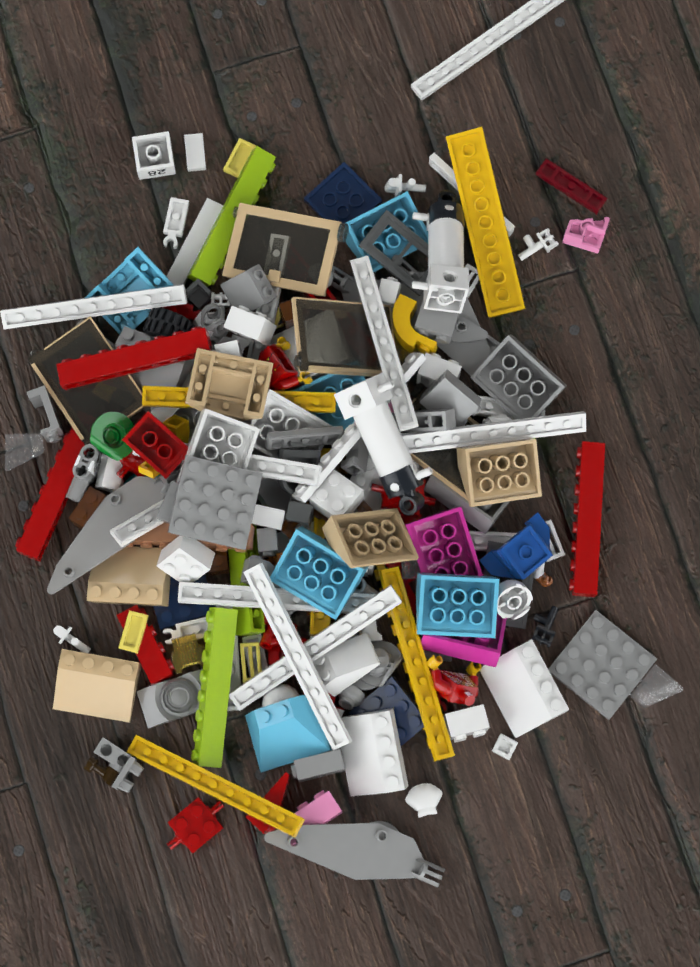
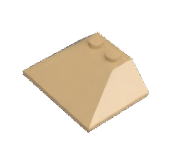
M197 348L185 404L199 411L206 408L240 421L262 419L274 363Z

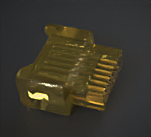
M195 632L171 639L174 652H171V658L176 674L181 673L185 667L196 664L203 666L202 652L205 649L203 644H198Z

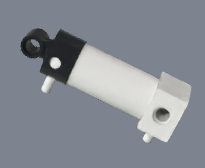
M443 190L439 193L437 202L429 207L427 214L413 212L412 214L413 220L427 221L428 232L426 282L413 281L412 288L424 290V309L462 313L469 291V268H464V212L462 206L456 202L457 197L455 193L449 190Z
M382 372L334 394V397L344 419L354 418L380 476L379 479L388 499L400 497L399 508L401 512L405 515H412L423 508L425 504L424 497L421 493L416 492L415 489L424 484L422 478L432 475L433 470L428 467L419 471L413 461L387 404V401L393 398L390 389L394 387V383L391 380L386 381Z

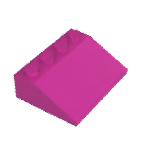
M454 507L405 524L419 556L417 563L421 573L483 576L462 507Z
M497 613L495 638L422 635L421 644L423 650L496 668L501 654L507 618L504 619Z

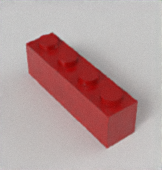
M135 605L116 615L123 630L129 610L147 615L145 609H140L138 605ZM147 623L139 652L136 655L151 685H154L174 676L172 670L175 668L171 660H166L163 653L166 650L161 642L157 643L154 637L157 633L153 625L149 626Z

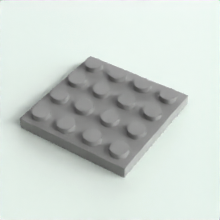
M185 455L167 533L246 550L263 473Z
M595 610L548 670L550 674L606 719L610 720L657 658Z

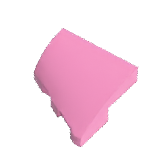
M604 217V220L593 221V218L570 220L564 234L563 243L598 254L610 218Z

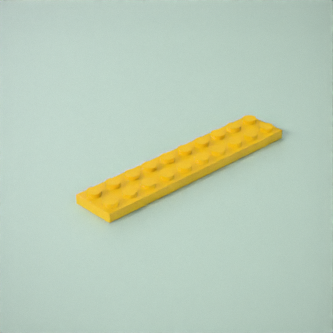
M479 127L446 136L488 318L524 310L526 308L483 128Z

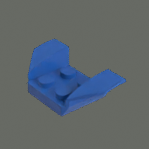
M538 512L525 522L526 526L497 550L492 549L479 560L490 575L524 580L553 556L550 549V527Z

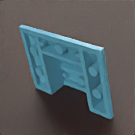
M137 247L124 259V262L85 298L173 286L174 284ZM151 309L103 315V318L120 334L124 327L135 329L148 317Z
M305 695L289 698L253 710L245 715L260 772L293 763V760L332 750Z

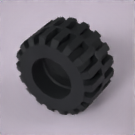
M152 308L142 331L155 337H168L177 331H191L195 325L189 319L174 311L164 308Z

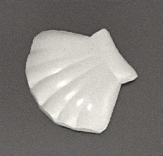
M418 784L411 788L405 801L418 812V818L426 815L437 814L436 806L443 793L433 784Z

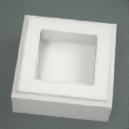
M500 733L492 752L510 760L518 742Z

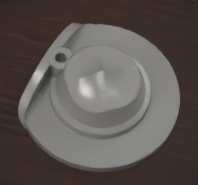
M376 641L372 642L380 665L364 675L360 680L371 686L382 687L403 659V655L392 643Z

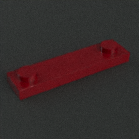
M547 158L535 173L536 176L596 215L608 199Z

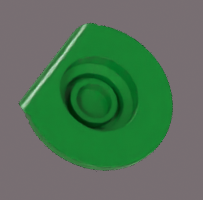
M104 413L94 421L91 427L90 443L109 458L116 461L122 460L133 450L122 441V438L134 424L122 413Z

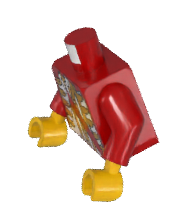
M282 336L278 337L277 344L268 345L260 351L258 360L274 363L269 389L281 391L297 386L299 382L310 384L313 381L311 377L304 379L305 376L310 375L309 372H301L298 377L296 376L298 372L284 353L291 345Z
M435 655L429 658L427 664L433 669L431 674L436 692L449 702L467 706L472 705L478 696V676L476 674L481 670V664L478 663L474 667L473 662H471L466 668L467 673L470 675L468 676L467 674L439 670L438 666L443 663L440 655L436 658Z

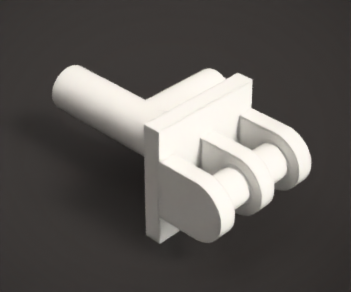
M399 174L397 178H390L384 190L387 193H394L395 197L401 194L402 190L425 192L426 185L416 184L413 178L409 179L407 183H402V174Z
M549 228L536 234L539 239L537 243H534L529 234L523 238L529 248L518 254L521 261L543 247L549 253L550 250L559 244L557 241L555 242L554 235L549 233Z
M212 292L211 303L217 304L220 307L221 315L219 319H225V307H231V304L223 292H220V294ZM220 324L217 330H222L224 324Z
M62 626L54 628V634L61 638L58 642L59 644L66 640L83 653H89L91 650L90 647L69 634L72 627H69L68 630Z

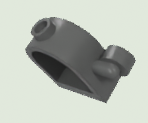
M278 449V459L314 465L320 463V450ZM277 480L280 488L286 493L291 494L292 500H296L292 495L300 483Z

